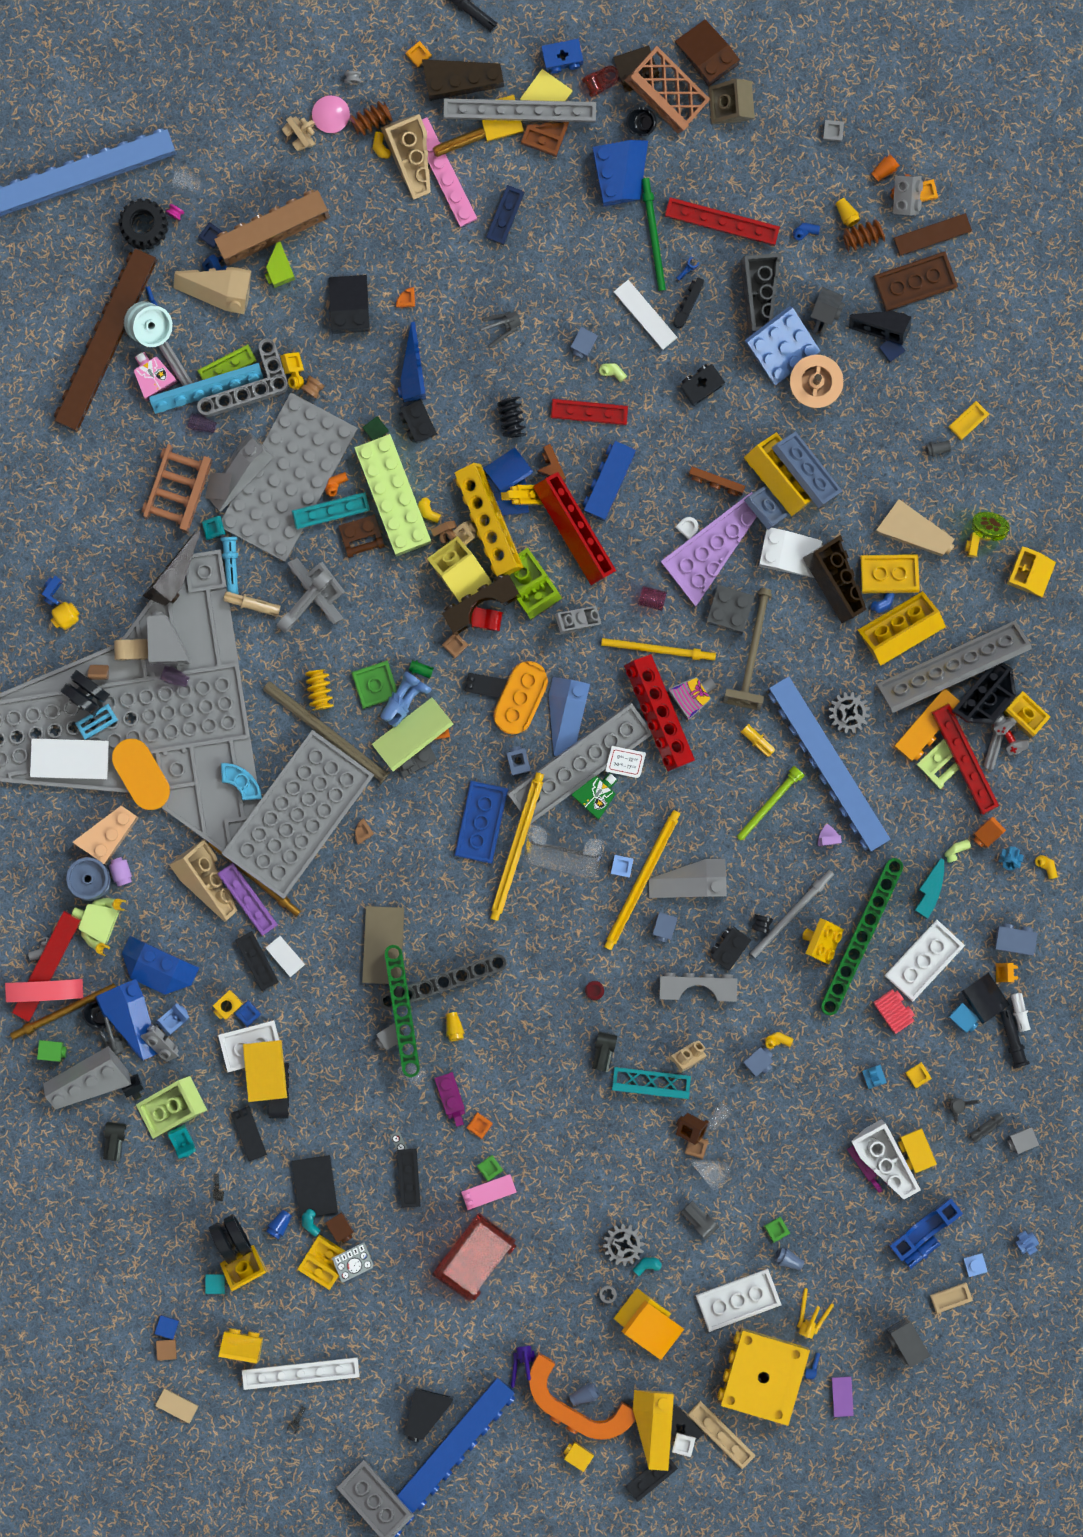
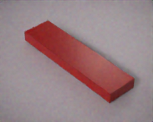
M552 399L551 418L627 425L628 406Z

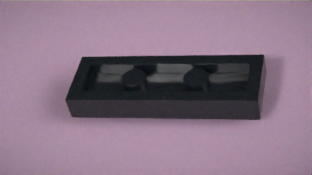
M253 931L236 939L235 941L261 991L279 983Z
M417 1148L397 1150L401 1208L421 1207Z

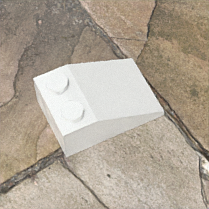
M766 528L758 567L814 578L803 557L822 545V540L781 529L770 528L768 530Z

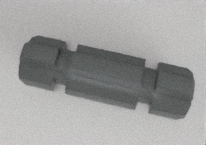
M1001 1114L995 1115L992 1120L990 1119L981 1125L977 1131L975 1130L970 1133L972 1140L978 1142L982 1139V1136L985 1137L996 1129L997 1125L1003 1124L1005 1122Z

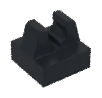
M138 1073L130 1077L131 1085L122 1088L126 1098L131 1095L134 1100L142 1097L140 1091L144 1090Z

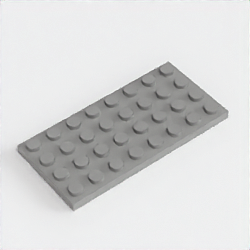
M290 393L262 444L273 456V459L231 501L222 518L224 530L286 562L304 528H295L291 511L318 504L329 478L336 471L358 428Z
M312 730L224 849L222 855L284 899L373 778L374 774Z

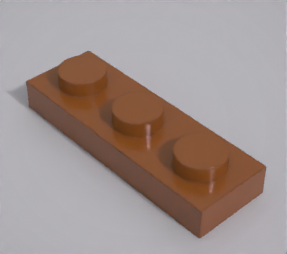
M693 466L690 469L689 476L692 477L691 480L702 484V481L710 483L709 487L720 490V488L728 490L727 493L732 496L738 497V494L743 495L745 486Z

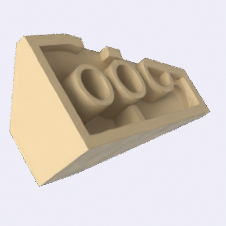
M420 114L400 119L381 127L386 143L412 199L414 200L430 193L427 131Z
M227 267L226 270L217 271L213 268L203 272L198 270L175 271L174 289L225 311L245 314L249 301L251 271L235 267Z
M203 839L179 855L169 866L179 880L225 922L237 912V908L229 889L224 888L222 880L217 874L219 872L214 863L218 861L216 854L207 841Z

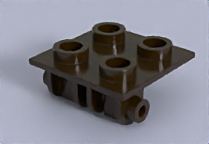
M649 45L613 57L625 93L633 89L624 80L651 52ZM652 56V63L653 65H656ZM642 68L638 72L643 78H649V68ZM653 68V78H660L658 68Z

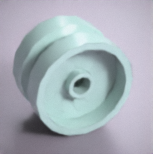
M141 301L134 304L128 309L124 317V327L128 336L147 347L162 345L172 332L173 323L169 313L151 302Z

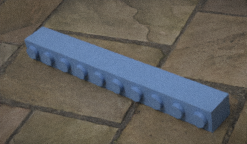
M168 129L155 130L152 135L138 136L135 138V141L129 143L124 141L117 144L115 148L101 149L98 154L93 156L92 154H87L76 162L70 160L63 163L64 166L59 168L50 167L42 174L33 173L22 181L16 179L11 181L10 185L0 186V216L176 155Z
M788 676L768 689L770 691L768 694L773 704H778L780 716L783 720L787 719L790 723V726H788L793 736H798L800 740L798 744L804 753L808 752L811 757L808 759L814 769L818 768L821 773L818 775L824 785L828 784L831 789L829 794L833 801L838 800L841 805L839 808L844 818L848 817L851 821L849 826L854 834L858 833L861 837L859 842L863 849H868L871 852L891 840L790 677Z

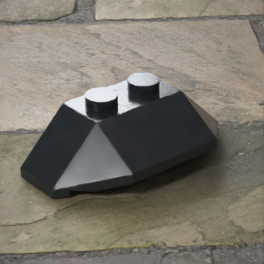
M1000 663L987 669L952 710V713L967 723L994 724L1016 698L1013 669L1005 663Z

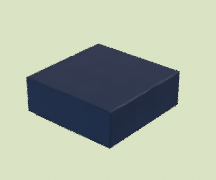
M209 222L198 238L214 249L217 245L214 239L218 238L217 235L223 231Z
M886 341L878 347L889 362H892L905 352L902 345L891 341Z

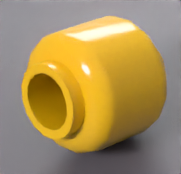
M62 602L52 609L51 614L53 618L50 620L56 628L61 627L63 630H67L79 621L78 616L80 613L72 602Z

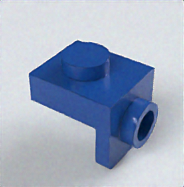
M54 576L53 579L50 577L44 585L45 590L42 593L45 596L44 601L52 607L55 604L57 606L61 604L53 598V595L63 583L57 576Z

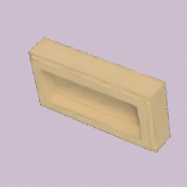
M966 1282L930 1295L936 1314L973 1301Z
M164 1388L155 1405L189 1424L199 1407Z

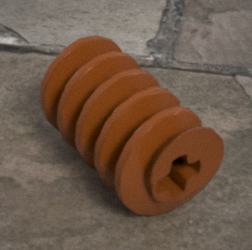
M380 101L377 102V108L370 105V112L364 108V115L356 112L357 119L350 115V121L358 136L359 132L365 136V129L373 132V125L379 129V122L386 125V118L391 122L393 121L385 102L383 105Z
M876 219L873 220L872 225L870 222H866L865 227L859 224L858 230L855 226H852L851 232L847 228L843 232V239L848 253L850 246L856 251L857 244L862 249L864 248V242H867L869 246H871L872 240L879 244L880 237L885 242L883 229Z

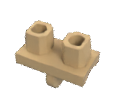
M290 116L286 119L288 123L285 124L282 131L287 137H291L296 133L298 139L292 144L297 151H302L307 147L311 148L316 145L311 138L315 134L312 129L315 125L313 120L307 122L305 118H302L299 121L296 116L293 118Z
M698 1040L674 1053L669 1059L676 1064L682 1073L707 1057L704 1053L706 1048Z

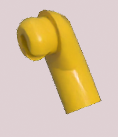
M375 132L373 151L379 158L388 159L391 151L386 149L383 144L384 135L382 132Z

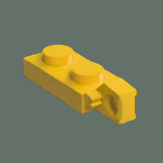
M516 485L510 487V490L507 492H501L502 500H512V504L543 505L533 488L534 485Z

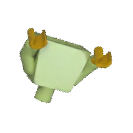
M112 898L97 899L92 904H87L85 910L75 907L72 912L73 916L81 919L78 929L81 930L82 938L88 946L104 957L106 955L103 954V949H110L106 944L109 941L119 912L125 910L121 909L120 905L122 902H126V900Z

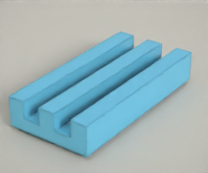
M107 704L100 708L95 716L90 714L75 724L83 738L87 740L119 720L110 705ZM108 710L109 713L82 728V724ZM109 717H112L110 721L104 723L103 725L99 726L98 728L94 729L93 731L87 734L85 733V731L89 730L90 728L94 727L100 722L106 720Z

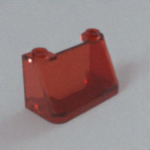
M479 1211L445 1258L433 1271L432 1275L468 1302L471 1299L475 1301L481 1293L479 1288L505 1254L508 1253L510 1255L517 1245L514 1244L516 1239Z

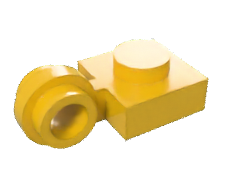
M295 352L281 355L280 358L285 374H291V377L288 379L289 387L294 390L300 389L304 385V379L299 375V372L304 371L300 353Z

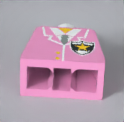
M145 352L135 357L140 366L134 370V373L146 401L150 400V396L159 394L178 383L157 357L149 360Z

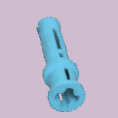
M237 537L220 538V541L223 543L222 557L225 559L227 591L239 594L236 558L239 556L236 552V541L238 539Z

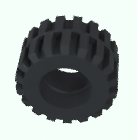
M139 198L136 202L132 200L129 206L125 205L123 207L124 211L120 212L121 218L118 223L120 225V232L127 243L137 249L140 247L141 250H146L147 247L152 249L155 244L157 246L161 244V239L164 240L165 233L168 232V221L163 209L156 202H151L150 199L146 198L145 200ZM147 214L154 219L153 228L144 234L135 232L132 227L133 221L139 215Z

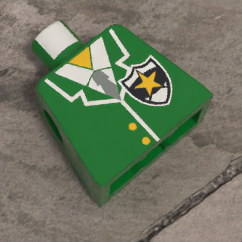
M611 773L603 780L595 776L576 790L572 796L599 820L616 795L610 788L618 780Z

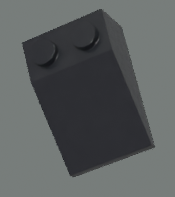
M367 275L329 277L332 334L370 332Z

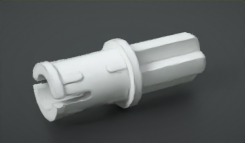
M1022 993L1012 994L1013 1015L1016 1017L1018 1032L1030 1030L1027 1017L1028 1010L1025 1009Z

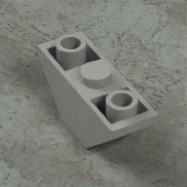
M596 606L555 614L560 635L601 624Z

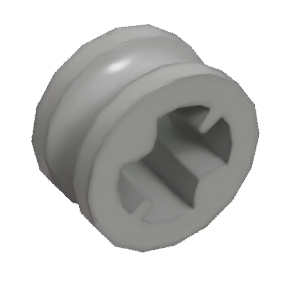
M344 72V76H346L344 83H361V79H359L361 72Z
M607 1285L601 1288L599 1295L604 1303H612L615 1301L617 1293L612 1286ZM607 1289H611V1294L614 1295L613 1298L609 1297V1300H606L603 1291L606 1290L607 1292Z

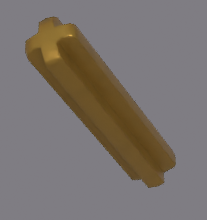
M478 128L434 146L433 152L436 157H439L485 138L486 133L483 128Z

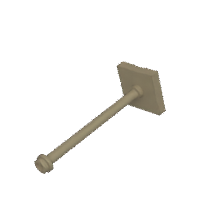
M760 588V591H758V596L761 597L742 689L737 691L726 688L723 703L759 711L763 704L764 696L751 694L749 688L768 598H772V590Z

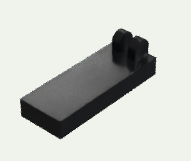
M468 673L465 692L500 698L507 679Z
M250 1106L232 1112L231 1115L248 1161L266 1156L267 1152Z
M669 1458L668 1471L649 1470V1468H646L628 1483L625 1488L636 1502H639L678 1468Z

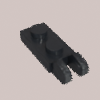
M698 277L696 282L692 280L688 289L691 293L688 299L684 297L680 306L683 310L677 313L673 323L675 327L681 328L686 323L704 285V279Z

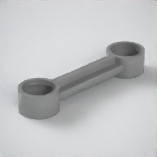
M324 570L276 626L284 633H287L320 592L331 583L333 578Z

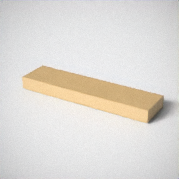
M701 1401L688 1412L687 1415L742 1470L756 1456Z

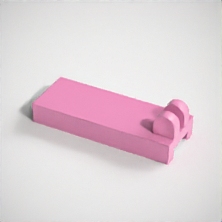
M509 1174L467 1189L461 1193L467 1210L514 1194L517 1191Z

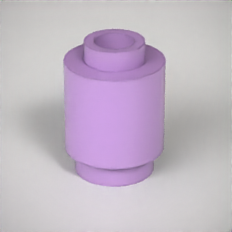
M122 857L111 860L112 864L108 865L113 882L117 884V887L131 883L132 874L127 860H122Z

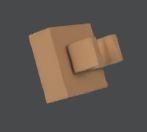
M448 521L431 529L433 536H440L441 543H447V534L450 539L456 537L452 530L456 529L457 525L455 521Z

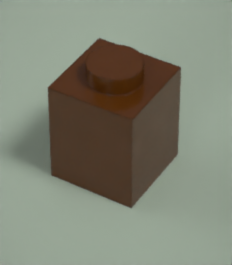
M343 1212L325 1222L336 1242L342 1241V1243H345L353 1238L351 1234L355 1231Z

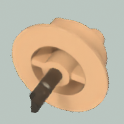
M810 355L801 359L791 372L790 387L793 395L800 403L811 408H822L832 404L839 397L843 389L844 381L840 367L831 358L823 355Z

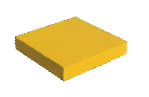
M511 95L495 100H515V96ZM481 120L487 142L524 132L521 121Z

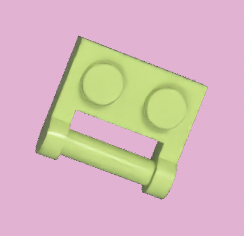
M944 739L916 764L939 789L944 787V783L959 770L955 762L939 778L935 775L953 757Z

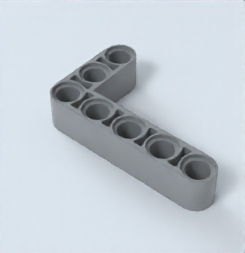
M267 338L259 343V352L268 378L202 398L197 404V409L203 417H212L283 394L287 391L288 382L273 340ZM266 344L273 346L272 351L269 353L263 351V347ZM272 362L279 364L278 369L275 371H271L268 368ZM278 380L284 382V386L281 389L274 387L275 382ZM259 386L266 387V392L262 395L256 393V389ZM239 393H248L247 399L243 401L239 400ZM226 397L230 399V402L227 406L220 405V400L222 398ZM205 403H209L212 406L208 412L202 411V406Z

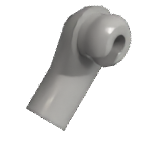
M42 938L39 950L28 952L30 961L40 959L50 938Z

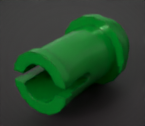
M412 660L409 671L412 674L416 673L430 679L434 667L419 663L418 660Z

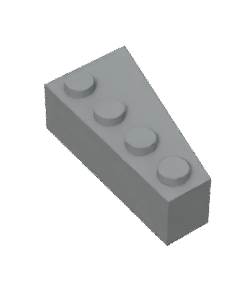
M108 1046L43 1083L45 1098L56 1110L131 1085L128 1069Z

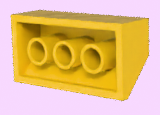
M776 432L756 445L744 459L784 506L785 510L793 516L811 503L812 500L773 451L772 447L783 440Z
M922 591L858 629V632L875 660L881 666L944 629L946 625L939 610Z

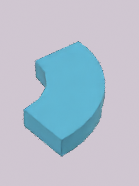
M221 763L222 783H229L235 786L240 791L242 800L262 799L259 785L249 772L234 764Z

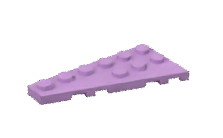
M752 492L661 561L662 565L695 607L757 517L744 501L753 494Z

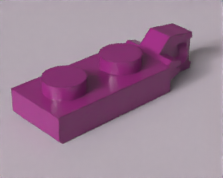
M453 1072L434 1078L446 1115H448L449 1119L454 1118L456 1127L464 1125L461 1115L465 1114V1107Z

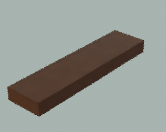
M965 213L905 233L893 239L899 256L970 233L972 229Z

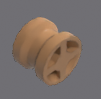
M309 376L307 383L302 385L301 389L317 399L319 391L323 390L325 386Z

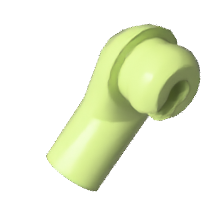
M605 363L599 368V373L602 376L614 375L619 382H622L627 377L615 363Z
M966 839L953 844L945 852L947 862L956 861V853L970 849V841Z

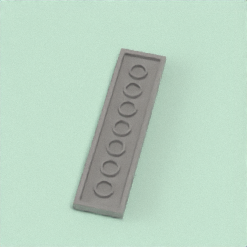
M1015 620L878 683L877 687L890 710L894 713L1031 650V643Z
M631 702L536 771L544 774L531 823L605 770L612 746L632 750L652 735L648 725ZM536 772L507 792L521 813Z

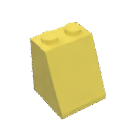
M458 536L427 558L459 603L462 602L461 599L464 596L477 593L479 587L488 584V586L492 584V581L473 553Z

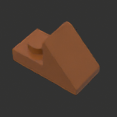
M551 444L544 446L542 456L545 463H550V465L537 470V473L549 477L559 472L563 481H566V477Z

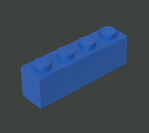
M617 441L613 445L609 444L605 454L608 455L606 462H601L598 469L600 473L598 480L594 479L590 489L593 490L591 496H586L583 502L584 513L605 522L636 453L635 449Z

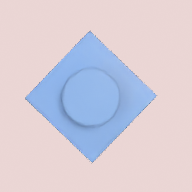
M615 855L611 874L630 878L633 858Z
M982 1253L963 1258L968 1277L988 1272Z

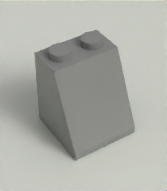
M163 612L151 613L152 616H147L148 662L152 666L191 664V660L171 620Z

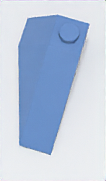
M557 677L552 678L548 696L554 756H558L577 742L590 688L588 683Z

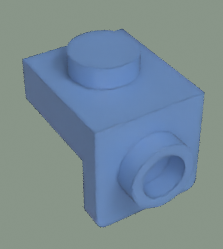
M176 1003L156 1023L169 1037L188 1020V1012L183 1006Z

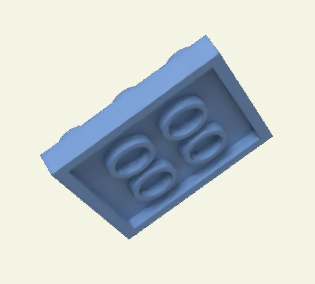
M791 306L745 340L774 385H777L789 376L794 366L801 359L820 352V349Z

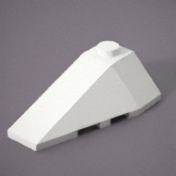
M882 1119L863 1129L851 1141L859 1157L903 1199L921 1191L890 1130Z

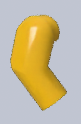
M422 498L418 502V508L422 517L438 523L441 514L431 510V501L428 498Z
M1044 855L1036 857L1035 865L1047 871L1048 879L1058 878L1055 863L1052 859Z
M776 1032L767 1036L765 1046L768 1049H773L779 1044L790 1047L794 1039Z

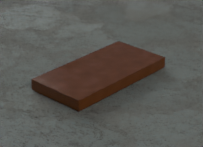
M946 251L873 276L885 311H891L958 288Z

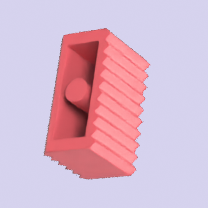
M891 989L872 1003L893 1033L897 1034L914 1022L912 1017L915 1015L909 1006L905 1008L901 1002L904 999L898 990L894 992Z

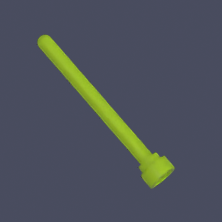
M793 765L789 770V777L737 835L739 840L745 839L794 782L803 779L805 775Z

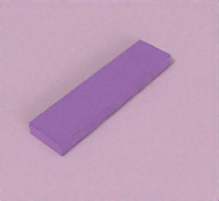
M231 863L217 873L262 936L278 925L234 863Z

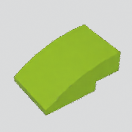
M526 548L518 554L524 568L509 576L521 595L516 600L531 620L561 600L562 597L533 554Z

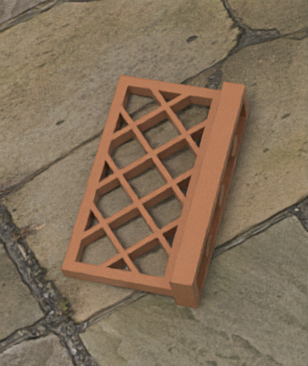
M655 46L637 68L624 80L677 133L684 131L710 100L658 46ZM655 53L661 57V65H653L652 56ZM642 68H649V78H643L638 72ZM653 68H662V78H653ZM665 68H672L675 78H666ZM654 81H662L663 92H657L654 89ZM666 81H675L676 92H667ZM679 81H685L688 84V92H679ZM667 95H676V105H670L667 102ZM680 95H688L689 105H680ZM692 95H699L703 99L700 105H693ZM680 108H689L687 120L681 116Z

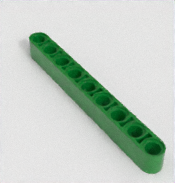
M892 858L885 863L820 1005L821 1011L825 1015L837 1013L903 870V863L897 858ZM891 862H896L899 865V869L895 873L889 869ZM883 879H887L891 883V887L888 890H884L881 887ZM874 897L882 898L883 904L881 907L873 905ZM867 914H872L875 918L872 925H868L865 922ZM858 932L866 933L867 939L865 942L857 940ZM851 949H856L859 953L856 960H852L849 957ZM844 966L849 967L851 970L848 977L841 975L840 971ZM835 984H840L843 988L842 993L839 995L833 993L832 988ZM828 1001L834 1003L835 1008L832 1012H827L824 1008L825 1003Z

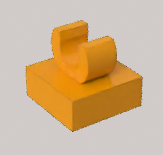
M996 963V982H1014V980H1017L1018 976H1014V969H1018V966L1014 965V963Z

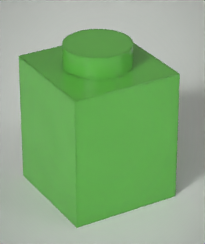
M39 1040L37 1060L62 1062L63 1058H66L67 1047L64 1046V1042Z

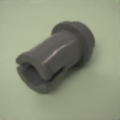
M950 441L929 442L926 445L927 455L935 457L936 454L951 452Z

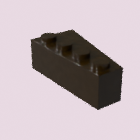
M422 59L430 101L504 87L500 63Z

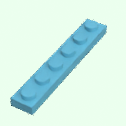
M259 363L159 393L149 398L156 414L200 401L202 398L264 378Z

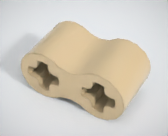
M148 639L114 641V660L148 659Z

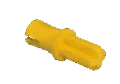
M750 724L740 732L753 743L752 746L755 745L766 757H770L774 753L775 749L763 738L764 735H760Z

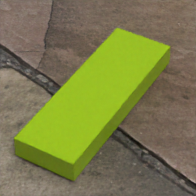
M247 344L197 371L202 380L250 366L256 363L257 360Z

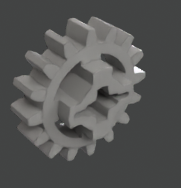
M844 692L843 698L839 695L836 696L837 702H831L834 708L828 709V711L833 712L829 716V719H834L831 725L837 724V731L843 728L845 734H847L849 729H851L852 734L855 733V728L862 730L861 724L867 725L864 719L870 717L869 714H866L870 707L864 706L867 701L861 702V695L856 698L854 697V692L850 696ZM846 700L852 701L849 705L841 704V702ZM854 705V708L852 709V714H854V716H849L846 720H844L846 717V712L844 710H849ZM858 705L860 706V708H861V710H862V716H861L860 714H858V711H857V706H858ZM837 710L841 713L842 718L840 721L837 718ZM853 720L857 722L855 725H846L848 721Z
M622 1223L619 1229L615 1225V1231L608 1230L610 1236H604V1239L608 1241L603 1244V1247L608 1248L604 1253L605 1255H611L610 1261L616 1259V1265L620 1261L623 1262L624 1266H626L627 1261L634 1264L633 1258L639 1260L640 1257L637 1254L644 1252L640 1249V1246L645 1245L644 1242H640L643 1235H637L638 1229L632 1231V1225L625 1228L624 1223ZM624 1232L622 1237H614L617 1233ZM631 1234L635 1237L637 1245L631 1243ZM627 1240V1244L630 1247H625L624 1250H621V1246L616 1242ZM611 1244L615 1245L618 1250L616 1255L611 1249ZM629 1251L634 1252L631 1256L623 1258L625 1253Z

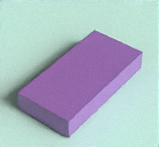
M851 1376L832 1377L834 1417L854 1416Z

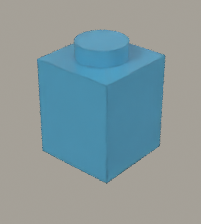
M960 1003L948 1016L965 1033L968 1031L972 1032L979 1025L977 1023L979 1018L963 1003Z

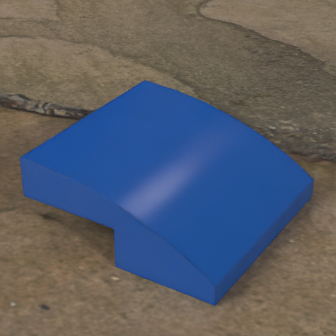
M515 447L483 468L500 492H505L534 473Z

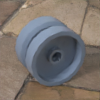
M85 857L78 859L70 866L67 871L66 881L68 888L76 897L83 901L92 902L101 899L107 894L111 885V876L109 870L102 862L95 858ZM87 876L92 878L90 882H87L85 879Z

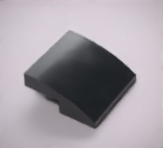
M989 973L961 991L982 1024L1010 1005Z

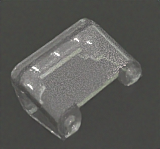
M530 824L524 852V859L527 864L584 878H593L598 874L606 841L591 839L586 843L584 852L546 844V830L540 826Z

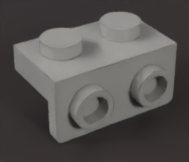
M895 176L893 214H919L922 208V201L920 200V193L923 189L922 176Z

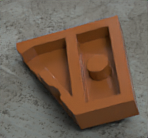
M549 122L542 125L529 124L521 144L557 157L569 122L553 124Z

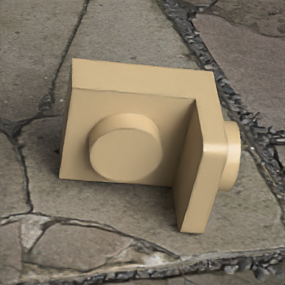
M471 520L463 522L453 530L456 537L458 536L466 546L478 538V529Z

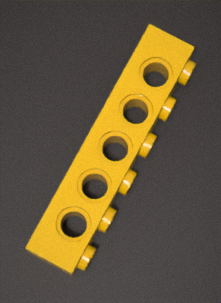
M472 463L454 472L456 484L463 493V501L471 512L469 514L470 518L478 529L477 535L484 544V553L491 561L492 572L498 577L502 574L510 575L524 568L482 465ZM474 482L475 489L472 491L471 485ZM481 499V500H482V506L479 508V507H478V502H479V500ZM487 517H489L490 520L488 525L485 524V520ZM494 534H496L497 539L493 543L492 537ZM501 551L504 553L502 560L499 558Z

